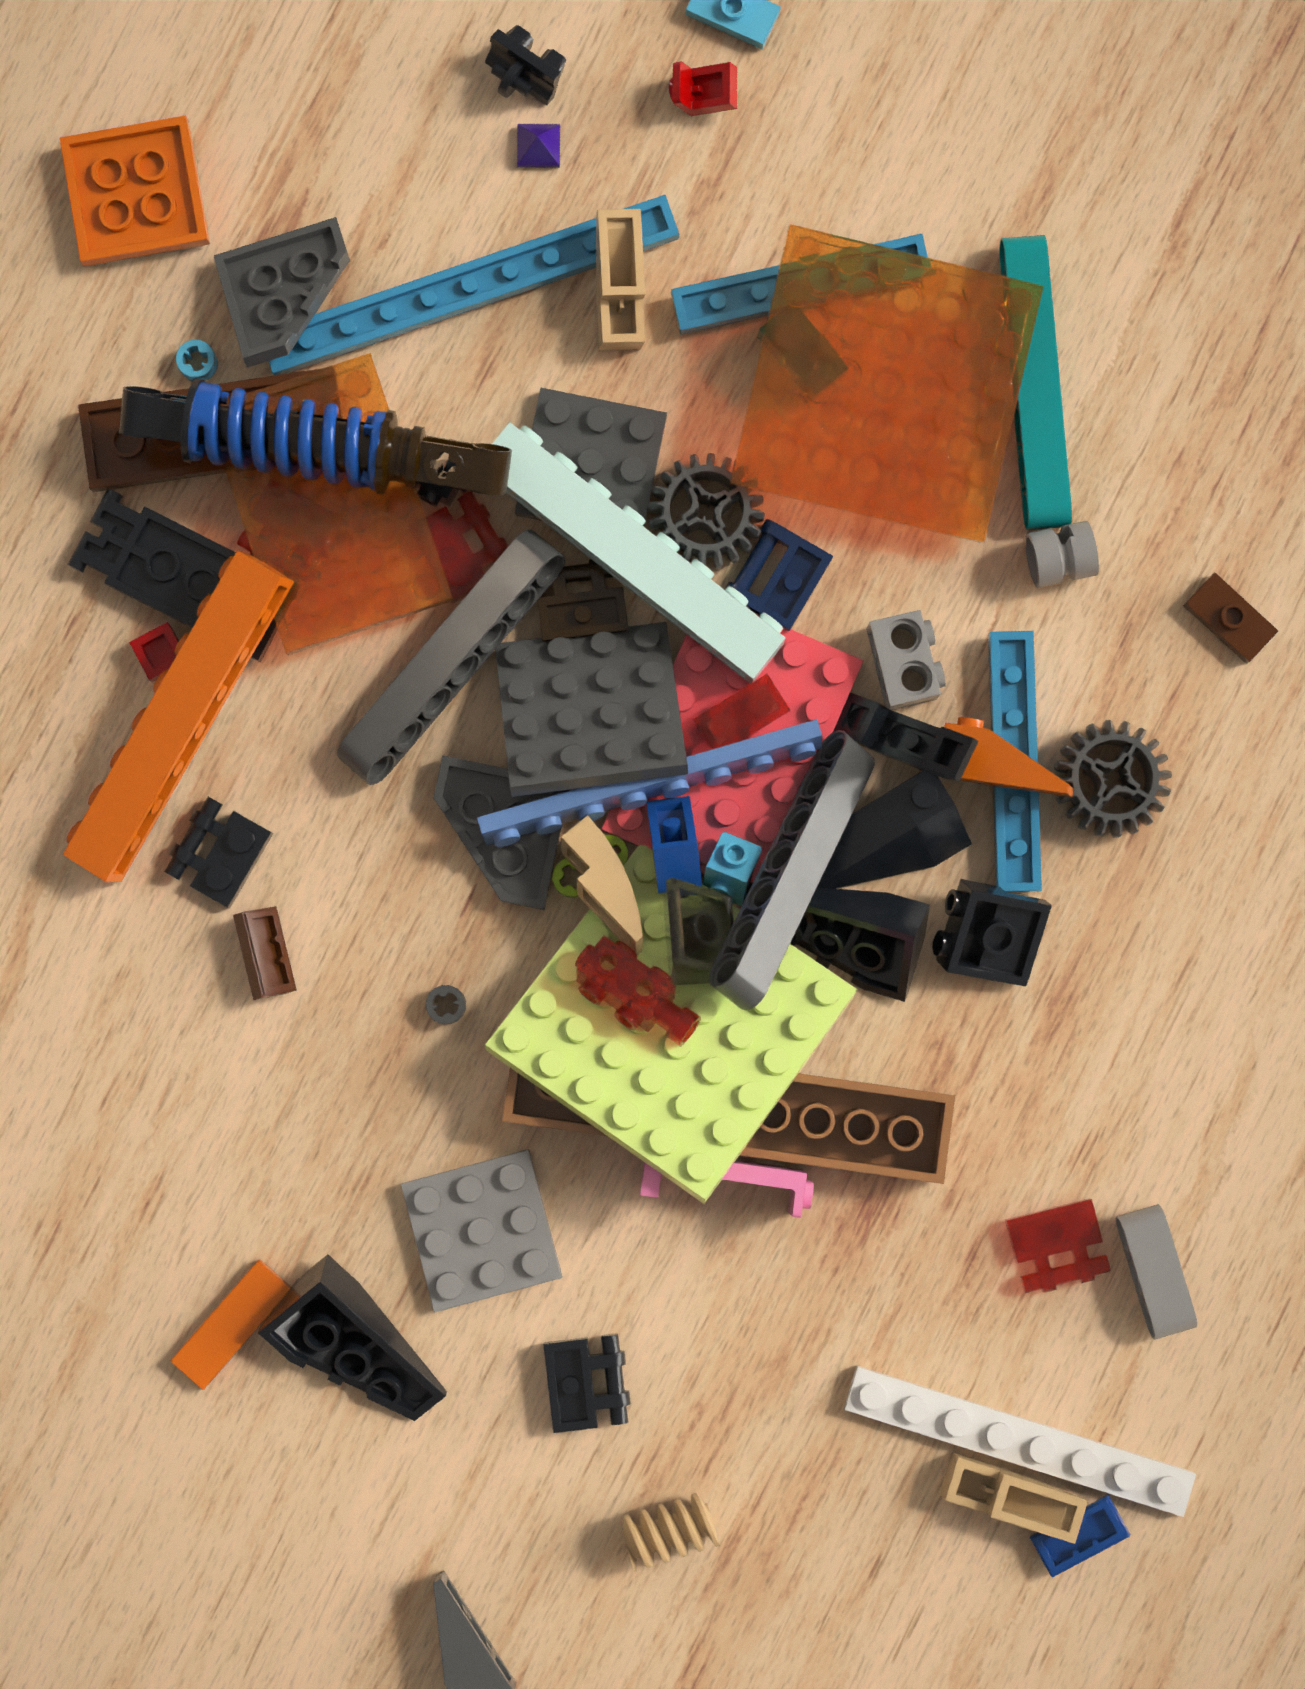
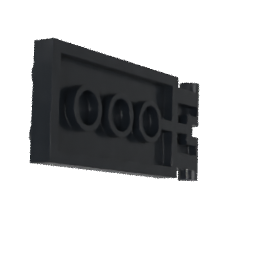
M107 488L90 520L92 524L103 529L99 538L85 531L67 565L82 573L86 566H89L107 576L104 582L107 586L193 628L199 618L197 617V609L207 595L213 593L220 581L218 575L223 563L230 556H234L236 552L145 506L141 513H138L120 504L123 496ZM294 582L251 656L252 659L261 663L300 588L298 583Z

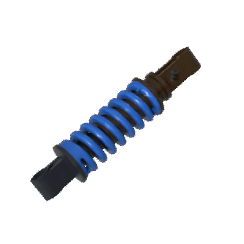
M197 378L193 380L187 396L164 393L147 387H123L119 433L138 438H157L181 442L182 459L187 463L200 461L207 454L208 459L214 465H223L230 459L236 468L246 469L254 463L256 469L263 473H269L277 466L281 475L291 477L300 469L302 476L306 480H316L323 472L324 478L330 484H339L347 476V480L352 487H369L371 490L376 491V494L382 495L385 493L390 481L404 482L406 487L416 489L419 482L468 489L469 491L485 495L502 496L506 495L512 449L495 444L469 443L426 436L425 427L414 426L411 430L410 428L398 426L396 411H376L373 416H367L366 422H361L362 411L358 407L350 408L347 419L338 418L339 407L334 403L326 405L323 416L315 414L316 404L313 400H304L301 410L296 411L292 410V398L283 395L279 398L277 408L273 414L268 413L269 395L266 392H258L255 395L252 410L245 409L246 392L242 388H235L232 391L228 407L221 405H227L228 392H222L220 385L206 383L205 380ZM444 452L449 454L450 462L456 463L448 472L443 470V463L436 461Z

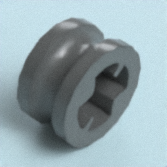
M441 985L429 993L426 1000V1010L434 1021L441 1024H452L464 1015L466 999L458 988L450 985ZM449 993H453L457 998V1001H454L453 1004H458L456 1013L446 1012L443 1017L439 1016L435 1009L439 1008V1005H434L436 997L438 995L447 997Z

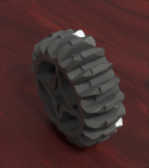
M708 453L706 465H700L698 456L693 454L690 456L691 468L686 469L680 460L674 462L677 477L667 471L662 472L661 480L668 488L653 486L652 494L662 501L649 502L648 511L661 516L649 520L650 529L655 530L664 528L661 532L678 544L679 550L684 552L682 557L688 562L694 556L698 557V561L706 566V558H713L714 567L718 570L723 567L721 555L726 554L729 561L734 564L739 560L735 549L736 546L746 553H749L752 549L750 541L744 536L759 538L761 530L751 523L763 522L765 513L752 508L763 504L764 499L763 495L760 494L748 495L757 487V481L749 479L744 483L741 482L746 474L744 466L738 467L734 473H731L729 471L732 462L731 458L725 457L721 467L714 466V453ZM711 480L719 482L730 490L709 493L701 487L700 483L697 484L696 481ZM684 488L688 494L687 498L691 507L686 513L682 514L680 520L673 523L670 507L677 493ZM698 500L701 504H707V507L710 505L715 507L714 523L712 520H705V516L703 519L698 518ZM739 501L742 509V520L736 531L729 537L721 517L731 508L732 504ZM702 530L707 532L717 543H696L685 538L682 534Z
M1111 720L1103 722L1102 734H1100L1098 728L1093 723L1086 726L1088 740L1078 732L1071 736L1072 743L1077 750L1067 745L1060 749V753L1070 761H1057L1054 764L1056 771L1066 773V777H1060V779L1074 789L1072 797L1059 796L1056 798L1057 803L1064 804L1070 800L1074 807L1069 809L1065 816L1071 819L1080 812L1083 818L1080 820L1078 828L1081 830L1087 829L1092 821L1096 822L1094 835L1098 837L1104 835L1107 825L1110 827V833L1113 838L1120 837L1123 831L1122 823L1131 835L1137 833L1139 829L1136 818L1145 826L1150 825L1153 822V818L1147 808L1153 812H1162L1164 805L1155 796L1167 797L1171 792V789L1159 785V781L1172 777L1171 771H1159L1158 765L1168 760L1167 755L1160 754L1154 757L1151 753L1159 745L1157 739H1153L1144 745L1141 740L1144 738L1146 730L1143 728H1139L1132 737L1129 736L1130 723L1126 721L1120 724L1117 733L1114 731V725ZM1100 745H1115L1123 748L1112 762H1104L1098 758L1093 760L1086 755L1090 749ZM1134 756L1143 768L1145 776L1144 790L1140 789L1141 784L1137 783L1130 774V767ZM1120 766L1117 770L1120 777L1116 780H1121V785L1117 784L1104 792L1107 788L1104 781L1107 778H1103V773L1107 774ZM1079 768L1085 770L1084 774L1094 784L1090 803L1084 797L1079 785ZM1112 796H1120L1126 800L1131 798L1138 803L1131 811L1122 814H1110L1101 811L1104 804Z

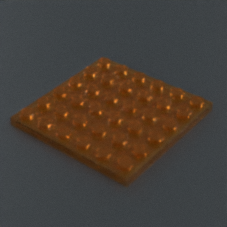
M790 224L787 229L730 484L984 543L1044 286Z

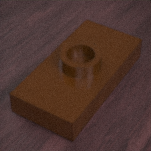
M1213 573L1183 605L1246 664L1278 632L1268 620L1217 573Z
M277 907L245 911L233 915L253 1000L297 991Z

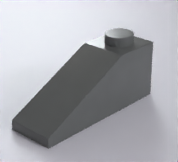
M443 1570L436 1575L433 1587L446 1688L515 1689L517 1682Z

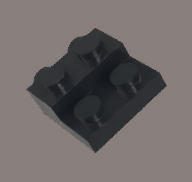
M960 879L957 890L951 889L945 900V912L949 915L945 931L938 930L934 936L932 949L933 954L937 956L936 961L948 973L1026 987L1052 905L1044 899L1005 892L1000 886Z

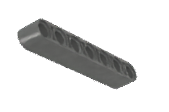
M531 529L519 534L347 734L337 750L338 758L368 785H375L382 781L558 577L565 565L564 555Z
M838 730L827 736L822 742V749L817 750L710 970V985L742 1010L754 1008L766 995L874 768L875 760L872 755L845 731Z

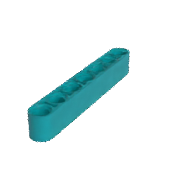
M1045 235L1001 238L999 248L1024 525L1026 530L1060 528L1063 525L1071 524L1072 504L1047 240Z

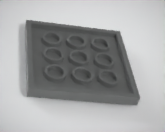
M666 622L628 626L629 631L599 632L592 636L576 638L558 637L545 642L542 641V638L500 643L495 652L512 797L688 774Z

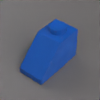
M690 796L647 801L658 893H682L689 889L702 888L698 843Z

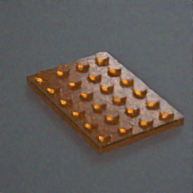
M371 353L247 393L245 409L252 410L255 395L258 392H266L269 395L268 413L273 414L277 408L279 398L283 395L292 398V410L296 411L301 410L304 400H313L316 404L315 414L323 416L326 405L334 403L339 407L338 418L347 419L350 408L358 407L362 411L361 422H366L367 416H373L376 411L387 412L389 410ZM228 399L227 405H225V404H221V405H222V406H228V407H229V401H230V399ZM230 459L223 464L254 557L295 581L274 617L287 655L453 601L416 489L406 487L404 482L390 481L385 493L382 495L376 494V491L371 490L369 487H352L347 480V476L339 484H330L324 478L323 472L316 480H306L302 476L300 469L295 475L288 477L281 475L277 466L271 472L263 473L256 469L254 463L246 469L236 468Z

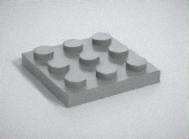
M529 1149L401 1184L434 1313L563 1277Z

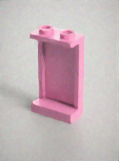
M736 1160L722 1179L791 1189L788 1213L792 1217L801 1218L802 1208H811L814 1183L811 1180H806L807 1173L802 1169ZM644 1162L640 1195L658 1198L661 1173Z

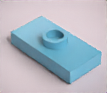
M690 0L686 8V15L763 50L780 14L781 7L767 0Z

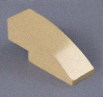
M598 209L596 215L598 351L640 350L645 343L643 298L646 295L641 209Z
M587 815L561 836L562 854L582 874L577 878V895L636 957L642 952L643 934L639 909L632 885L611 844Z
M955 1452L951 1454L939 1493L945 1501L988 1514L991 1518L1074 1544L1076 1543L1088 1503L1087 1499Z

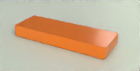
M259 1259L170 1361L204 1390L272 1313L291 1286Z

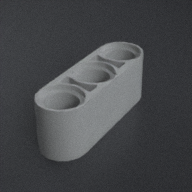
M1157 1204L1116 1216L1119 1236L1142 1312L1152 1338L1156 1340L1196 1328L1197 1318L1170 1228L1161 1206Z

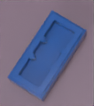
M1108 1494L1087 1505L1075 1544L1039 1532L1031 1535L1030 1539L1050 1576L1053 1578L1130 1537L1131 1534Z

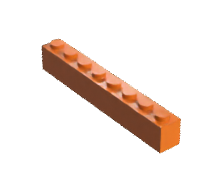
M237 550L234 556H230L223 563L218 575L219 583L213 593L207 595L202 600L197 609V617L199 618L192 630L185 633L177 643L175 648L177 656L169 670L163 671L157 678L153 687L155 694L147 708L140 710L131 725L133 733L126 745L121 746L114 753L110 761V768L112 769L104 783H100L91 793L88 800L90 807L83 820L78 821L68 833L67 843L69 844L62 855L105 882H122L295 582L250 554Z

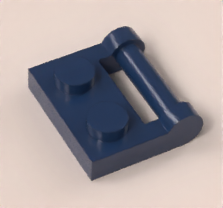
M766 519L760 528L761 537L735 581L728 582L725 589L728 586L735 588L749 601L746 605L748 609L759 616L763 612L768 614L784 629L790 631L832 561L833 555L778 523ZM776 543L782 544L788 549L761 595L758 597L749 592L750 587Z

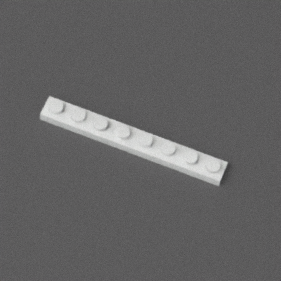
M857 1365L844 1405L846 1411L1184 1517L1196 1477L1193 1471Z

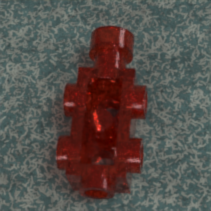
M603 936L595 947L591 944L586 946L576 960L575 966L578 967L577 982L581 984L578 988L579 992L595 1005H600L602 1001H605L617 1011L614 1013L615 1018L626 1028L635 1031L640 1026L649 1032L656 1023L666 1030V1037L681 1047L689 1040L701 1021V1017L688 1007L681 1009L673 1003L676 986L673 985L672 978L659 967L652 966L649 968L637 959L635 951L624 942L616 941L614 943ZM606 960L615 968L605 970L601 965ZM639 986H643L651 994L642 996L637 993L636 989Z

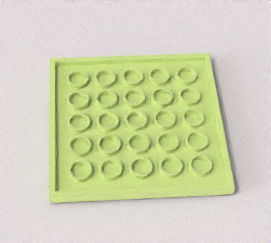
M639 845L623 867L632 885L639 909L643 934L642 952L635 957L599 917L589 909L485 1044V1050L705 1204L855 996L857 989L790 944L762 1001L750 1010L740 1009L709 983L710 970L740 909L727 900L709 893V888L703 884L702 888L689 889L682 893H658L653 851L645 845Z

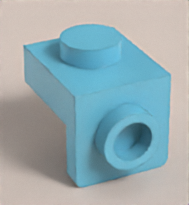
M723 832L706 866L703 885L709 888L708 892L730 903L742 906L762 848L759 845Z

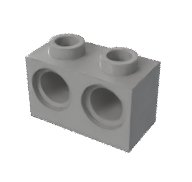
M921 610L870 621L866 630L885 707L895 710L937 700L941 695L940 688L945 687L946 683L940 661L933 662L930 646L935 645L931 621H923ZM897 629L909 631L914 639L913 646L909 649L897 648L891 640V633ZM909 670L918 672L924 680L923 689L920 691L907 690L901 681L902 673Z

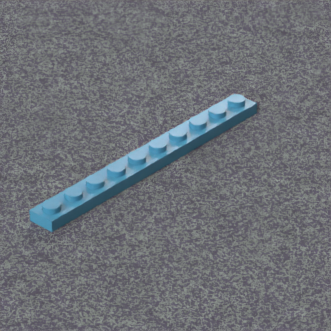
M666 195L624 208L641 209L643 251L679 239L680 234ZM596 218L317 313L289 355L269 361L273 375L287 374L596 268Z

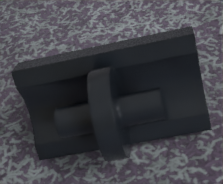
M519 25L513 27L506 34L497 29L490 38L491 48L485 63L492 68L491 73L501 79L498 93L508 98L517 90L525 97L531 94L545 105H548L554 99L559 78L563 73L566 63L565 57L554 49H547L541 57L531 52L530 49L534 39L528 31Z

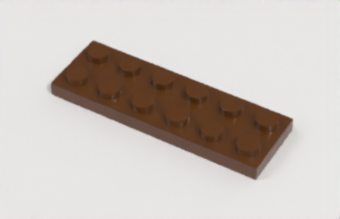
M335 367L217 384L221 386L222 392L229 393L227 405L221 404L222 406L229 407L232 391L235 388H242L246 392L245 409L248 410L253 408L255 395L258 392H266L269 395L268 413L274 414L279 398L285 395L292 398V410L300 411L302 402L309 399L313 400L316 404L315 414L323 416L326 405L334 403L339 407L338 418L343 419ZM189 388L166 391L164 393L187 396ZM122 398L78 405L89 489L92 492L106 491L107 488L112 490L256 468L254 463L246 469L236 468L230 459L223 465H214L208 459L207 454L200 461L187 463L182 459L181 442L157 438H138L119 433Z

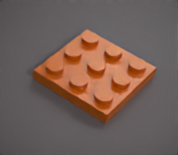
M186 115L59 138L79 257L83 266L210 244L191 130Z

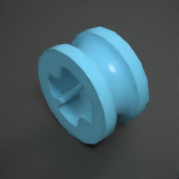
M187 341L179 347L176 354V363L179 370L190 381L196 378L207 381L217 370V357L212 348L204 341ZM199 351L203 358H208L207 364L201 363L204 368L195 371L191 364H186L187 358L193 360L190 354Z

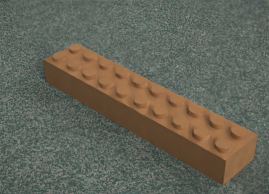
M510 1068L502 1122L607 1136ZM798 1073L740 1155L944 1184L956 1095Z

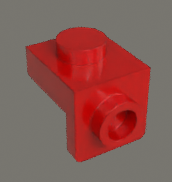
M682 61L674 62L673 77L669 80V94L673 104L689 116L737 109V67L731 62L690 68Z

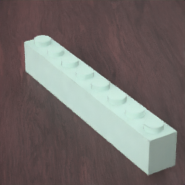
M509 422L492 443L512 449L506 493L752 685L783 646L786 637L780 634L783 627L768 614L763 612L759 617L748 609L746 605L749 601L735 588L728 586L724 590L711 580L714 573L702 562L693 559L690 563L677 553L680 547L670 537L662 532L655 536L643 526L646 520L634 509L627 505L621 509L609 500L612 494L601 483L593 478L587 483L574 473L577 470V466L560 452H556L554 456L540 446L543 443L542 438L529 427L523 425L518 429Z

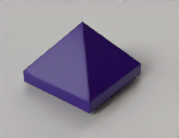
M517 124V167L560 168V124Z

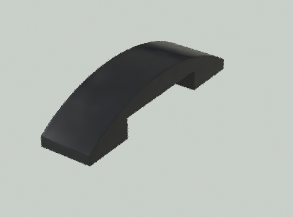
M849 693L833 731H845L863 747L927 773L957 782L960 781L979 742L972 737L942 726L938 728L892 711L880 703L853 693Z

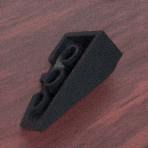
M922 771L854 812L817 887L838 889L932 868L970 846L972 842L955 803L939 777Z
M328 1254L296 1280L259 1328L258 1334L289 1362L302 1368L307 1364L328 1374L327 1380L340 1386L345 1382L366 1392L369 1400L413 1421H416L446 1397V1389L366 1290Z

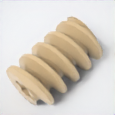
M697 1493L691 1495L689 1509L685 1507L679 1498L675 1499L673 1514H670L663 1504L657 1505V1517L654 1520L646 1509L641 1510L640 1523L638 1525L633 1522L628 1514L623 1516L622 1531L634 1572H636L637 1558H640L647 1568L653 1567L655 1552L658 1553L664 1563L669 1562L671 1547H674L681 1557L687 1556L688 1542L690 1541L698 1552L704 1551L706 1536L710 1538L716 1547L720 1546L708 1504H704Z

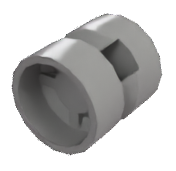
M1088 521L1063 525L1059 533H1055L1052 528L1026 533L1025 548L1027 562L1033 583L1037 588L1062 583L1065 575H1068L1072 580L1098 575V551L1095 537Z

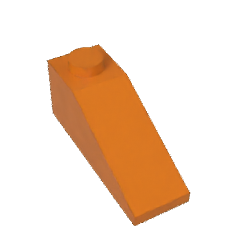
M958 717L957 724L945 723V728L979 741L960 781L1066 797L1073 796L1074 789L1068 783L990 729L983 728V720Z

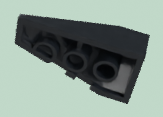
M752 882L747 887V894L753 884ZM817 887L790 944L793 946L797 944L816 955L815 961L828 969L830 964L851 975L852 979L850 982L861 989L905 1002L925 939L930 904L887 892Z

